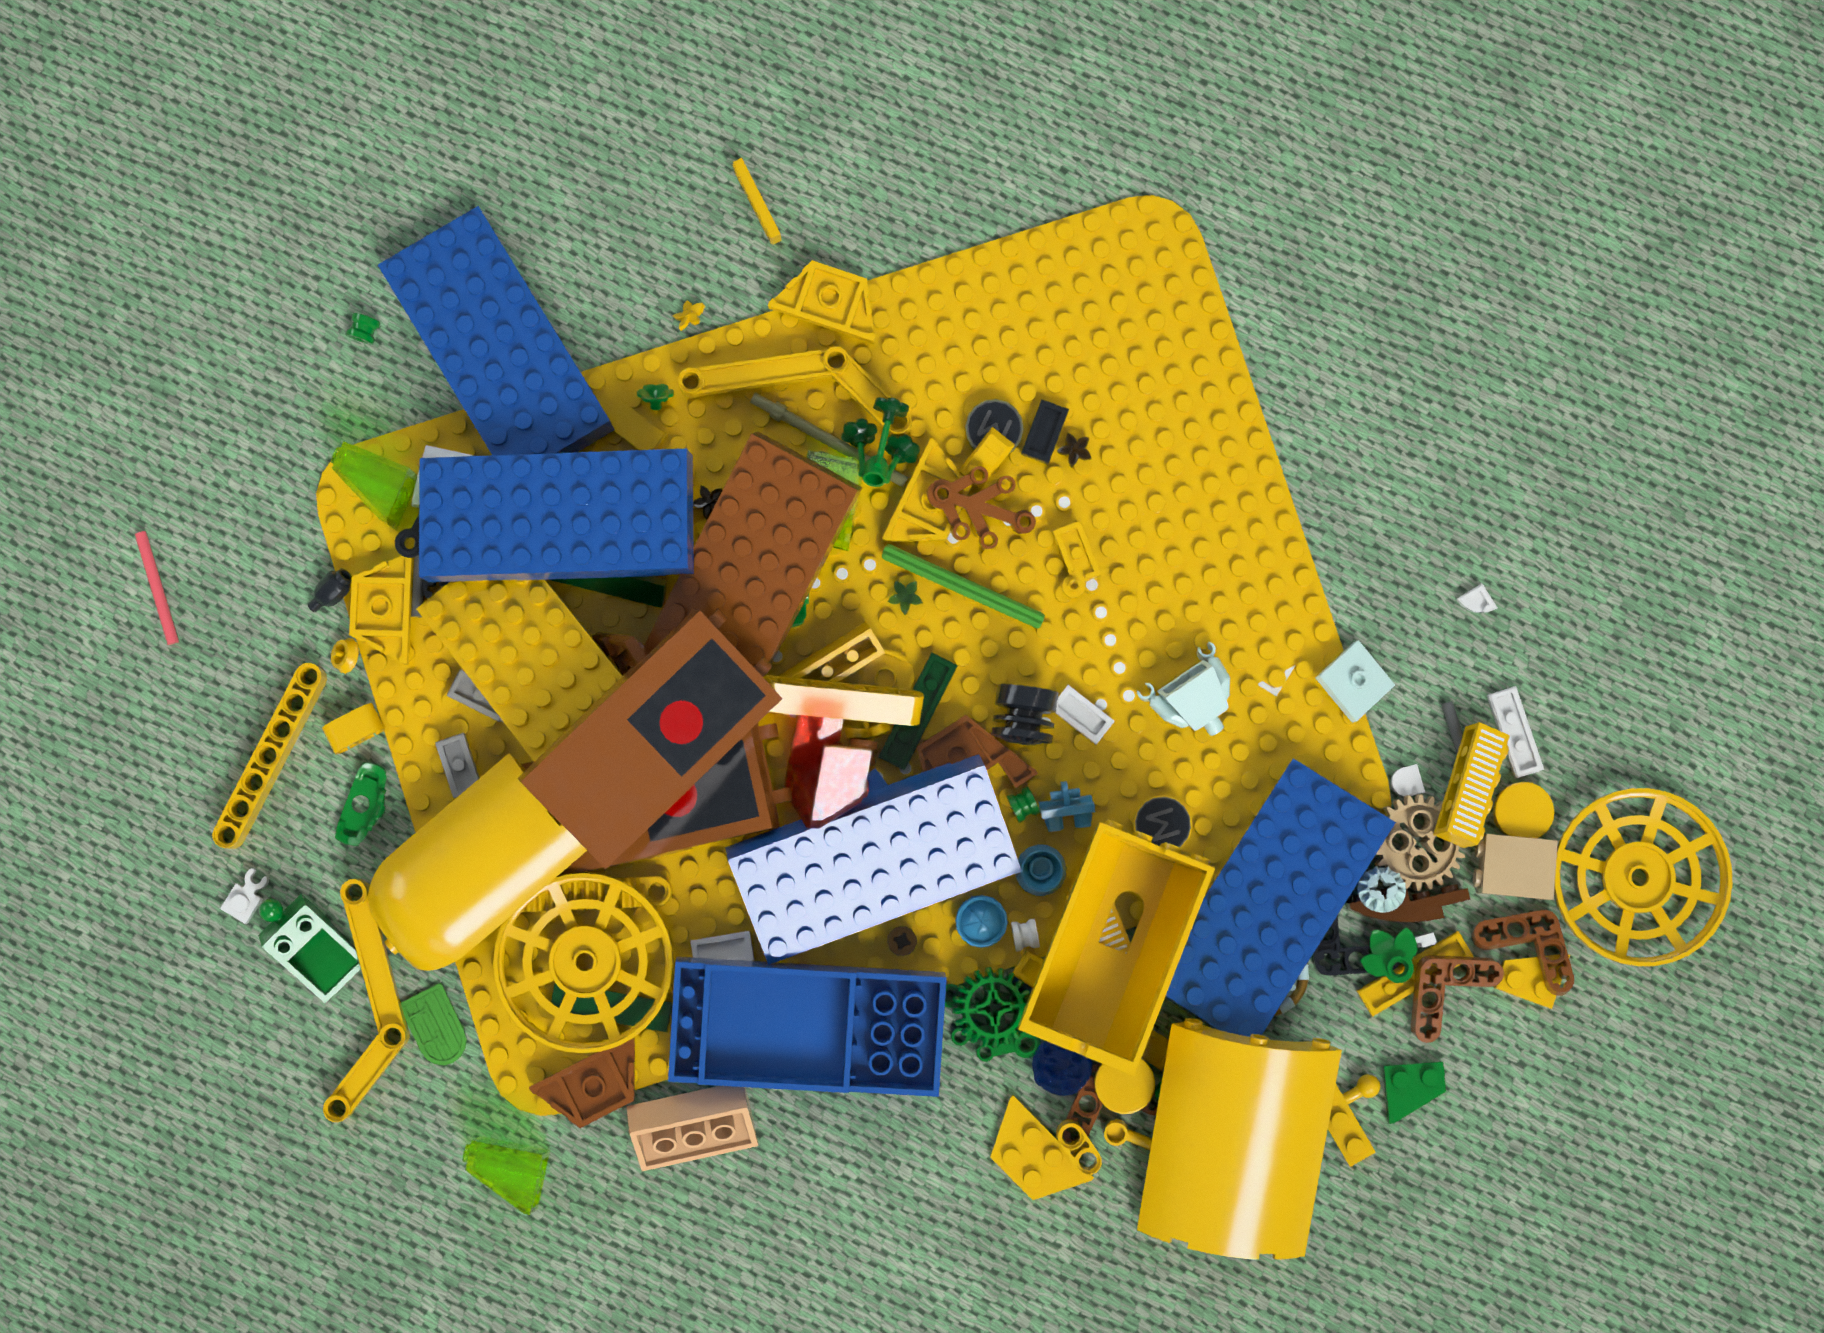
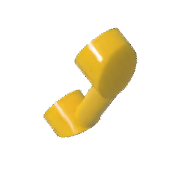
M1121 1119L1111 1120L1104 1128V1138L1110 1145L1119 1146L1128 1141L1148 1150L1151 1148L1152 1138L1128 1129L1125 1121Z

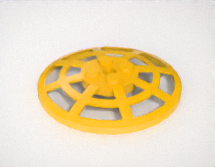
M1631 788L1612 792L1596 799L1583 808L1570 821L1557 846L1554 894L1558 908L1574 935L1588 948L1604 958L1631 966H1659L1673 963L1689 956L1702 947L1716 932L1725 917L1733 885L1732 865L1728 849L1712 821L1698 807L1682 797L1667 791L1651 788ZM1626 798L1654 799L1649 816L1634 815L1615 820L1612 819L1606 804ZM1666 803L1688 814L1700 825L1705 834L1689 842L1677 828L1662 821L1661 817ZM1595 811L1602 827L1589 838L1581 854L1566 850L1568 840L1576 827L1589 814ZM1627 825H1646L1641 842L1625 844L1617 829ZM1657 829L1670 835L1680 847L1666 854L1662 849L1653 845ZM1607 835L1614 851L1605 862L1591 858L1590 854L1596 844ZM1711 844L1715 850L1719 865V893L1700 889L1701 869L1696 852ZM1686 857L1691 871V886L1676 882V873L1673 865ZM1562 861L1578 866L1577 886L1582 903L1568 910L1564 902L1561 889L1560 870ZM1586 869L1602 873L1604 890L1592 897L1589 896L1586 885ZM1636 869H1641L1646 874V881L1641 886L1635 885L1631 878L1633 871ZM1672 894L1687 897L1681 911L1670 920L1662 906L1669 900ZM1611 900L1616 906L1623 909L1619 926L1607 920L1597 910V907ZM1697 900L1715 905L1714 911L1705 927L1694 939L1686 944L1676 928L1689 917L1696 906ZM1651 912L1660 926L1643 931L1631 930L1635 913ZM1589 913L1600 926L1617 935L1615 951L1607 950L1592 941L1578 927L1575 921ZM1665 935L1675 949L1670 953L1654 957L1627 956L1629 939H1652Z
M587 872L565 874L556 877L504 921L496 939L493 957L494 980L499 997L516 1024L532 1038L546 1046L574 1053H592L608 1050L631 1040L644 1030L659 1013L667 998L674 967L673 948L668 929L660 913L652 903L637 889L619 879ZM589 881L607 884L610 887L604 902L594 899L567 901L560 885L570 882ZM549 890L556 907L545 913L536 922L531 931L514 926L517 917L525 907L540 894ZM621 890L631 895L646 909L653 918L656 927L640 932L633 920L621 909L615 907ZM594 908L600 910L594 926H578L572 909ZM560 915L567 931L560 935L556 941L540 936L539 934L553 918ZM611 915L619 919L632 936L616 942L605 931ZM508 937L525 943L522 959L525 980L511 986L507 985L504 968L505 947ZM658 938L662 939L665 954L664 979L661 988L645 980L648 966L645 943ZM534 946L550 952L549 970L535 976L532 967ZM637 947L639 957L637 976L621 970V953ZM587 953L592 956L593 966L591 969L583 970L578 966L577 958L580 954ZM554 981L561 990L566 992L560 1007L550 1002L539 987ZM615 981L631 987L626 997L611 1008L605 991ZM530 991L538 1004L549 1014L555 1016L549 1032L546 1033L530 1022L517 1007L513 997ZM639 992L655 998L656 1000L645 1016L629 1030L620 1034L614 1017L628 1008ZM577 997H594L599 1013L590 1015L570 1012ZM566 1021L584 1025L603 1022L609 1039L599 1042L581 1043L566 1041L559 1037Z

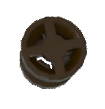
M900 926L890 932L887 943L892 953L898 956H905L914 951L917 945V938L912 929Z

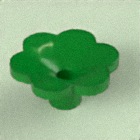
M665 384L644 385L643 389L637 390V397L642 398L644 402L650 403L651 410H660L662 402L674 396V390L668 389V386Z

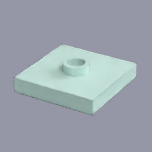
M1359 640L1353 642L1315 677L1352 723L1358 721L1395 686L1393 681Z

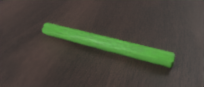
M887 544L882 552L884 560L1034 628H1040L1045 618L1043 613L891 544Z

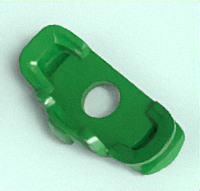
M363 762L361 764L337 824L335 838L339 842L349 846H359L365 839L368 831H372L379 818L383 817L386 810L384 804L387 790L384 788L387 777L386 770L382 766L372 762ZM359 795L367 797L370 803L368 810L363 813H358L352 808L353 799Z

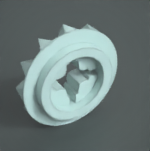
M1375 866L1372 870L1365 871L1358 883V895L1361 902L1370 910L1381 913L1390 912L1397 909L1404 901L1406 883L1401 878L1400 873L1392 871L1389 866L1386 868ZM1379 879L1383 882L1384 886L1391 887L1387 889L1386 899H1384L1380 891L1373 890L1377 888Z

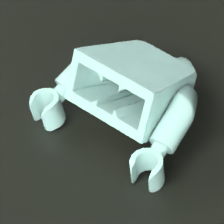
M1208 642L1207 647L1211 653L1208 655L1203 654L1201 648L1198 647L1197 657L1201 662L1157 691L1159 696L1155 695V689L1150 683H1145L1151 689L1149 696H1142L1138 690L1137 695L1142 701L1150 702V707L1164 721L1180 728L1189 726L1194 731L1204 726L1207 733L1213 736L1224 729V725L1218 716L1229 708L1227 699L1230 696V676L1220 659L1214 656L1215 645Z

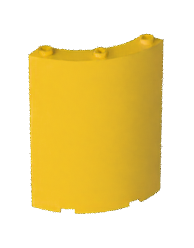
M1186 1018L1184 1022L1172 1023L1137 1231L1168 1243L1172 1242V1238L1188 1242V1249L1220 1256L1258 1260L1260 1254H1273L1272 1258L1275 1260L1304 1257L1342 1050L1331 1046V1042L1323 1038H1313L1312 1041L1304 1042L1269 1040L1268 1037L1260 1034H1251L1248 1037L1205 1026L1201 1020Z

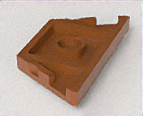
M635 1037L617 1047L597 1052L530 1086V1091L550 1104L557 1112L566 1116L569 1121L579 1128L635 1101Z

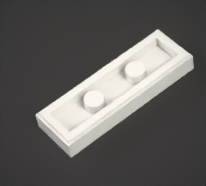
M1514 686L1486 695L1498 730L1510 735L1507 744L1509 747L1507 758L1514 779L1544 770L1517 687Z

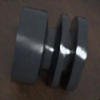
M998 684L995 705L1007 709V714L993 715V721L1004 723L1005 727H992L991 735L999 737L1006 742L1021 745L1051 744L1053 735L1040 732V729H1053L1054 723L1042 719V714L1056 713L1058 692L1031 686Z

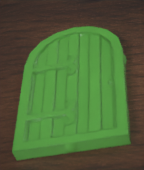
M442 983L419 992L417 995L401 1002L405 1020L416 1040L419 1050L428 1061L438 1065H447L454 1063L462 1056L467 1043L464 1026L461 1024Z

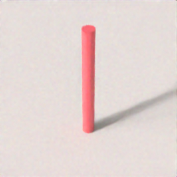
M146 531L138 532L135 534V538L167 645L179 643Z

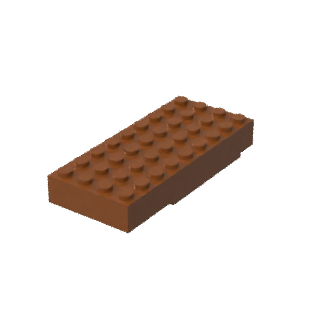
M758 431L751 433L694 546V574L679 575L644 645L648 654L684 620L692 608L700 610L707 618L712 616L716 609L719 608L727 617V620L718 630L752 666H755L762 656L772 665L863 487Z

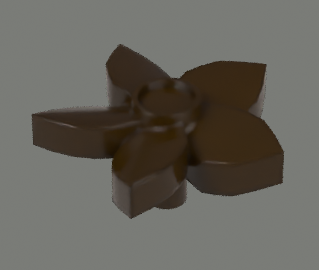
M1067 433V445L1057 450V453L1061 455H1069L1068 463L1071 468L1077 463L1078 458L1084 461L1091 460L1089 451L1085 449L1088 445L1089 437H1082L1077 441L1073 435Z
M700 486L702 498L695 499L693 506L703 508V515L706 520L709 518L722 492V488L715 489L710 494L708 488Z

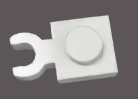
M254 868L247 871L244 887L236 883L220 908L244 924H248L263 900L256 893L258 890L265 888L270 879L264 876L260 883H254L253 875L257 871Z

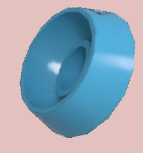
M1037 844L1028 847L1018 858L1022 871L1015 875L1019 885L1026 892L1034 896H1046L1054 893L1062 886L1066 878L1067 867L1064 857L1058 850L1049 845Z
M984 895L974 896L963 902L958 909L955 920L957 931L961 938L968 944L980 948L992 946L1000 941L1006 932L1008 924L1007 914L1001 903L992 897Z

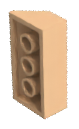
M716 1086L627 1106L629 1134L642 1171L758 1146L746 1087Z

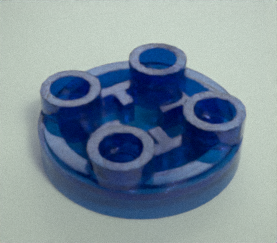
M1044 1041L1037 1048L1033 1057L1034 1080L1038 1086L1054 1095H1073L1081 1090L1089 1081L1093 1062L1090 1058Z

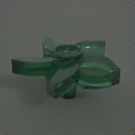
M895 581L894 588L898 594L891 596L887 601L891 604L900 603V608L904 615L908 613L910 603L913 605L923 603L920 597L915 594L917 581L909 583L906 588L902 583Z

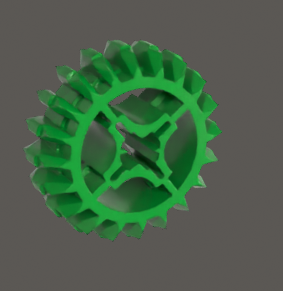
M986 967L985 977H983L980 970H975L974 976L976 981L966 976L964 981L969 987L965 988L958 985L956 988L959 992L963 993V997L954 996L952 998V1001L961 1003L960 1008L952 1009L953 1014L962 1015V1018L954 1021L955 1025L959 1026L964 1023L966 1025L961 1030V1035L965 1036L972 1032L969 1041L973 1044L981 1037L980 1046L984 1048L987 1047L989 1039H991L992 1047L998 1048L1000 1038L1005 1046L1010 1045L1009 1034L1014 1039L1020 1038L1019 1033L1015 1029L1019 1025L1024 1007H1026L1028 1002H1023L1022 998L1027 997L1030 992L1029 990L1018 991L1024 984L1022 980H1018L1014 984L1011 983L1015 976L1014 973L1009 972L1004 979L1003 968H998L995 976H993L992 968ZM995 983L1004 986L1011 993L1014 1001H1002L998 997L997 990H995ZM985 984L986 990H984L983 1000L978 1004L969 1005L973 993ZM992 999H994V1004L1006 1005L1005 1008L995 1010L992 1017L990 1016L991 1012L978 1010V1008L990 1005ZM1015 1010L1011 1022L999 1031L998 1026L1000 1025L1002 1014ZM970 1014H982L986 1018L987 1025H989L990 1033L980 1030L973 1023Z

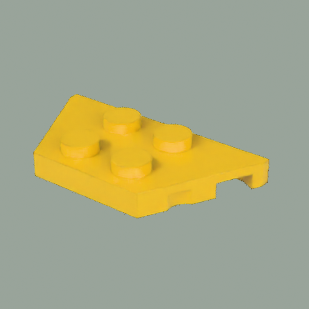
M812 260L802 269V272L797 277L793 278L786 285L782 292L768 303L769 309L872 344L875 342L867 278Z
M931 437L882 537V540L885 542L947 541L952 528L943 510L935 508L929 503L927 489L936 480L945 479L953 482L963 477V475L957 470L951 459L945 455L935 439ZM970 485L958 493L968 496L972 486ZM940 488L937 495L940 499H945L947 492L945 489ZM954 505L959 515L962 507Z
M401 555L388 562L384 561L371 570L352 576L349 635L396 661L409 665L414 558H406Z
M1014 1095L1009 1098L990 1158L1032 1200L1094 1179L1092 1175H1084L1076 1169L1059 1141Z

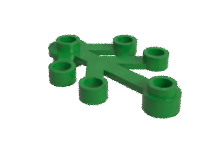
M997 983V989H996V990H997L998 997L1000 998V995H999L1000 984ZM946 984V991L954 990L957 997H963L962 993L956 989L957 985ZM1012 995L1009 996L1008 1002L1013 998ZM945 999V1007H961V1003ZM994 999L990 1003L991 1017L995 1010L1002 1008L1001 1005L993 1003ZM970 1014L985 1024L978 1026L980 1030L990 1033L989 1025H987L986 1018L982 1014ZM1004 1014L1000 1018L999 1031L1008 1025L1006 1024ZM956 1028L951 1034V1039L955 1045L963 1046L970 1040L972 1032L966 1035V1039L963 1042H957L954 1039V1035L963 1028ZM1017 1028L1016 1031L1020 1035L1019 1039H1014L1009 1034L1010 1045L1005 1046L1003 1043H1000L998 1048L987 1045L991 1050V1055L988 1058L980 1056V1049L983 1047L979 1045L976 1050L977 1057L981 1061L987 1062L995 1056L1015 1052L1022 1058H1031L1039 1052L1041 1039ZM1025 1037L1030 1038L1032 1041V1045L1028 1049H1024L1020 1045L1021 1040Z

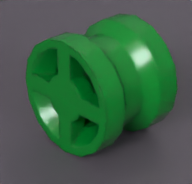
M353 313L351 317L353 321L352 326L347 329L345 335L353 340L373 345L375 341L374 332L379 329L381 323L369 316Z
M1028 786L1023 788L1021 793L1017 795L1010 794L1006 796L1019 823L1024 821L1025 817L1030 814L1037 815L1040 813L1039 807Z

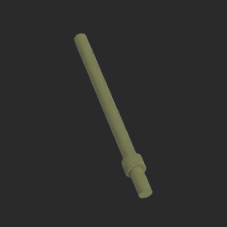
M758 393L753 395L750 403L770 413L769 417L778 422L782 420L859 463L857 448L788 411V407L778 401L774 403ZM865 453V461H867L871 456ZM894 470L890 481L904 487L909 477Z

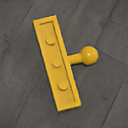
M1371 1074L1361 1076L1357 1081L1356 1087L1343 1094L1338 1086L1335 1085L1328 1130L1350 1167L1376 1153L1349 1107L1350 1103L1361 1097L1373 1098L1379 1093L1380 1082L1377 1077Z

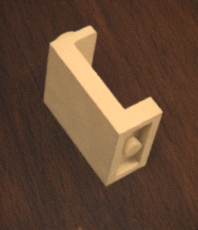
M1484 834L1478 845H1475V857L1479 858V868L1473 872V887H1477L1478 894L1554 900L1558 841Z

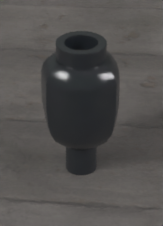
M340 568L338 571H329L315 587L314 599L308 604L309 609L312 612H317L322 606L331 607L340 602L350 590L351 574L343 568Z

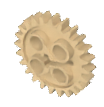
M1422 794L1416 795L1414 802L1412 797L1407 795L1404 796V805L1397 799L1393 800L1395 809L1388 806L1383 808L1387 815L1386 817L1396 823L1376 855L1380 856V859L1376 861L1375 866L1385 865V868L1389 866L1392 871L1400 873L1401 878L1406 883V889L1412 883L1413 889L1420 891L1423 883L1424 887L1430 890L1433 886L1432 881L1442 886V876L1453 878L1449 870L1450 868L1460 869V865L1455 861L1456 858H1465V855L1458 851L1460 846L1444 840L1442 850L1437 851L1434 848L1433 841L1436 836L1433 834L1443 801H1439L1434 805L1435 798L1433 796H1428L1424 803ZM1418 813L1424 818V825L1419 830L1413 824V819ZM1401 822L1405 824V827L1407 828L1409 833H1407L1400 827ZM1397 833L1403 838V845L1398 850L1392 845V838ZM1413 837H1422L1420 844L1430 854H1433L1436 862H1432V859L1423 848L1414 847L1417 842ZM1417 855L1423 860V867L1418 872L1412 867V861Z

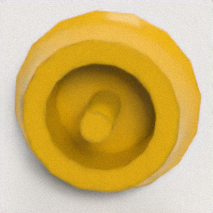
M353 638L337 641L331 652L332 666L344 674L351 672L358 660L359 649L357 642Z

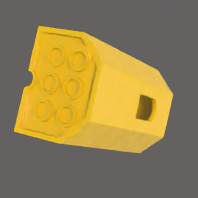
M1107 819L1105 824L1101 822L1097 824L1017 1028L1020 1031L1135 1076L1215 868L1209 866L1210 860L1193 853L1189 858L1180 854L1181 848L1167 842L1160 844V846L1151 843L1152 836L1139 831L1131 835L1123 831L1124 825ZM1131 891L1141 897L1144 908L1128 951L1123 953L1099 943L1116 898L1123 892Z

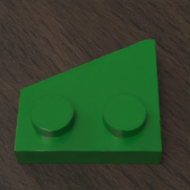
M1443 1061L1383 1066L1388 1124L1396 1123L1446 1092Z

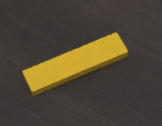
M1459 931L1452 933L1435 943V945L1415 955L1412 959L1414 972L1406 982L1394 983L1386 976H1381L1356 990L1370 1016H1375L1414 992L1416 966L1424 956L1474 957ZM1431 963V968L1425 970L1430 975V982L1432 972H1437L1438 969L1433 963ZM1400 964L1393 971L1396 974H1401L1404 966Z

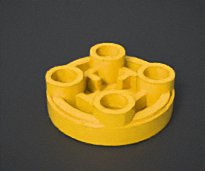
M1518 782L1504 788L1495 800L1493 807L1494 823L1506 836L1537 839L1549 830L1553 822L1554 805L1552 799L1542 787L1534 783Z
M1143 1059L1140 1060L1135 1076L1101 1064L1094 1077L1095 1091L1099 1100L1109 1110L1120 1114H1131L1143 1109L1151 1100L1155 1090L1153 1072Z

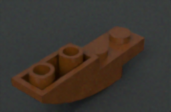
M1458 884L1441 887V894L1430 896L1429 891L1412 894L1413 900L1411 901L1406 890L1402 904L1390 912L1381 913L1370 910L1361 902L1359 895L1351 896L1352 902L1346 903L1345 906L1346 910L1377 920L1421 922L1445 918L1442 906L1471 899L1468 888L1459 889ZM1388 888L1380 890L1381 894L1384 896V899H1386V892Z

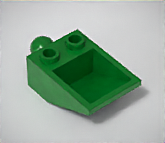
M302 893L284 911L281 902L274 898L266 899L260 904V917L267 922H271L258 935L261 946L324 1003L361 969L356 948Z

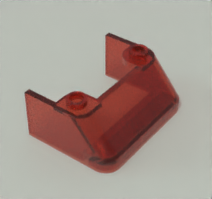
M796 715L785 776V788H791L793 801L790 802L806 828H822L860 804L862 799L868 795L869 782L867 775L872 750L869 748L843 746L840 737L844 719Z

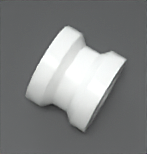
M1035 918L1029 919L1026 923L1022 924L1011 922L1016 951H1022L1027 946L1032 948L1040 947Z

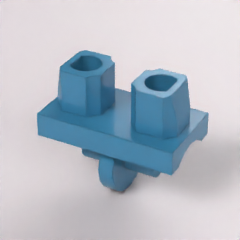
M1067 781L1060 782V791L1050 792L1051 800L1039 802L1040 814L1042 819L1045 820L1049 832L1064 829L1062 816L1073 815L1075 827L1091 826L1092 812H1095L1092 796H1080L1079 788L1068 789Z

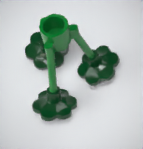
M879 397L875 400L873 408L883 413L882 422L884 426L877 455L870 457L869 460L865 461L864 447L866 444L875 441L877 426L868 423L863 418L857 419L855 422H847L843 426L842 440L858 448V476L862 477L864 483L872 487H881L885 483H890L891 475L897 464L905 462L915 463L920 452L919 445L912 442L911 437L906 434L900 436L891 434L888 437L890 425L894 423L895 416L905 417L909 411L907 404L900 403L895 398L885 399ZM884 451L891 455L892 461L889 466L886 459L883 458Z

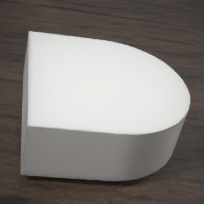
M1417 764L1400 768L1393 773L1391 787L1397 795L1404 797L1425 793Z

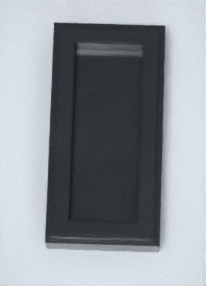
M1041 399L1021 455L1048 465L1069 409Z

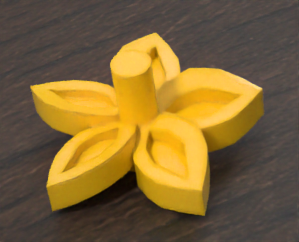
M687 300L683 305V312L672 315L677 321H681L679 324L680 331L685 329L690 322L692 325L700 324L698 316L704 311L705 305L703 303L692 305Z

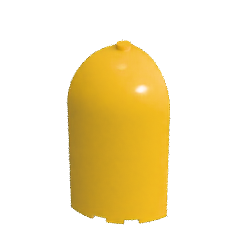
M510 753L392 852L381 863L372 878L368 897L369 907L374 920L387 938L384 943L393 954L400 953L416 969L424 971L436 970L462 958L587 851L517 779L526 769Z

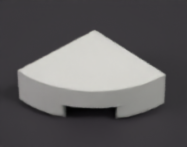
M1483 584L1478 585L1456 599L1462 607L1475 613H1487L1498 608Z
M1434 932L1414 936L1417 948L1435 945L1436 943Z

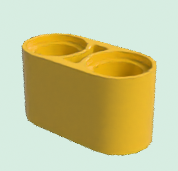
M368 703L329 722L322 727V730L334 754L337 755L347 751L348 746L351 749L374 737V733L376 735L382 733L385 728L373 704Z
M1072 1119L1062 1121L1056 1129V1136L1076 1169L1084 1175L1097 1173L1102 1165V1159L1090 1138L1077 1121ZM1069 1127L1078 1130V1137L1072 1142H1067L1062 1138L1063 1131ZM1086 1152L1095 1155V1161L1089 1167L1079 1164L1080 1156Z

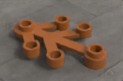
M982 466L972 468L969 474L953 482L945 479L932 482L927 489V499L933 507L943 510L952 528L951 534L956 540L968 538L971 530L968 524L961 522L954 505L965 508L979 536V545L983 549L994 548L998 543V537L989 530L982 514L1011 524L1013 531L1018 534L1029 533L1035 527V517L1027 510L1015 513L985 503L1001 493L1007 494L1015 489L1016 483L1011 476L1000 477L997 483L970 497L958 492L973 483L982 484L988 479V472ZM976 470H980L983 473L981 481L974 478ZM1004 479L1010 482L1008 490H1004L1001 486ZM940 488L945 489L947 492L945 499H940L937 495ZM1023 516L1029 520L1027 527H1022L1020 524V519ZM958 526L965 528L966 532L963 537L958 536L956 533ZM986 535H990L993 539V543L990 546L984 543Z

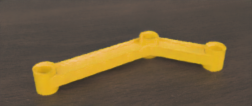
M837 346L823 350L698 368L688 367L683 369L678 376V385L681 392L686 397L693 399L706 395L832 377L882 427L884 426L882 422L883 413L873 408L875 400L879 397L885 399L892 398L848 355L845 349ZM834 356L842 357L845 361L840 368H832L828 362ZM689 377H696L700 380L699 385L694 389L685 388V381ZM907 412V416L902 417L907 422L906 426L903 429L897 430L890 425L889 435L896 434L900 436L902 434H909L912 426L909 412Z
M350 879L344 882L340 889V897L344 903L378 1035L331 1096L325 1101L323 1113L331 1122H341L353 1114L410 1038V1031L406 1024L382 931L374 920L369 907L370 885L362 879ZM354 884H358L363 890L362 897L357 901L353 900L349 895V890ZM391 1028H397L401 1033V1041L398 1044H393L388 1039V1031ZM335 1100H341L345 1104L346 1111L344 1115L341 1116L334 1113L332 1105Z

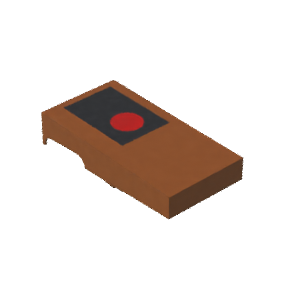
M692 608L684 620L633 668H630L517 778L605 869L624 853L783 699L763 678L772 668V665L764 656L761 657L755 666H752L718 630L727 620V617L719 608L709 618L700 610Z
M757 723L609 867L645 858L650 859L693 849L692 847L779 828L776 804L793 801L790 787L773 791L762 740L779 737L776 723L759 726ZM534 761L521 765L527 770ZM586 851L557 877L565 874L590 872L604 867Z

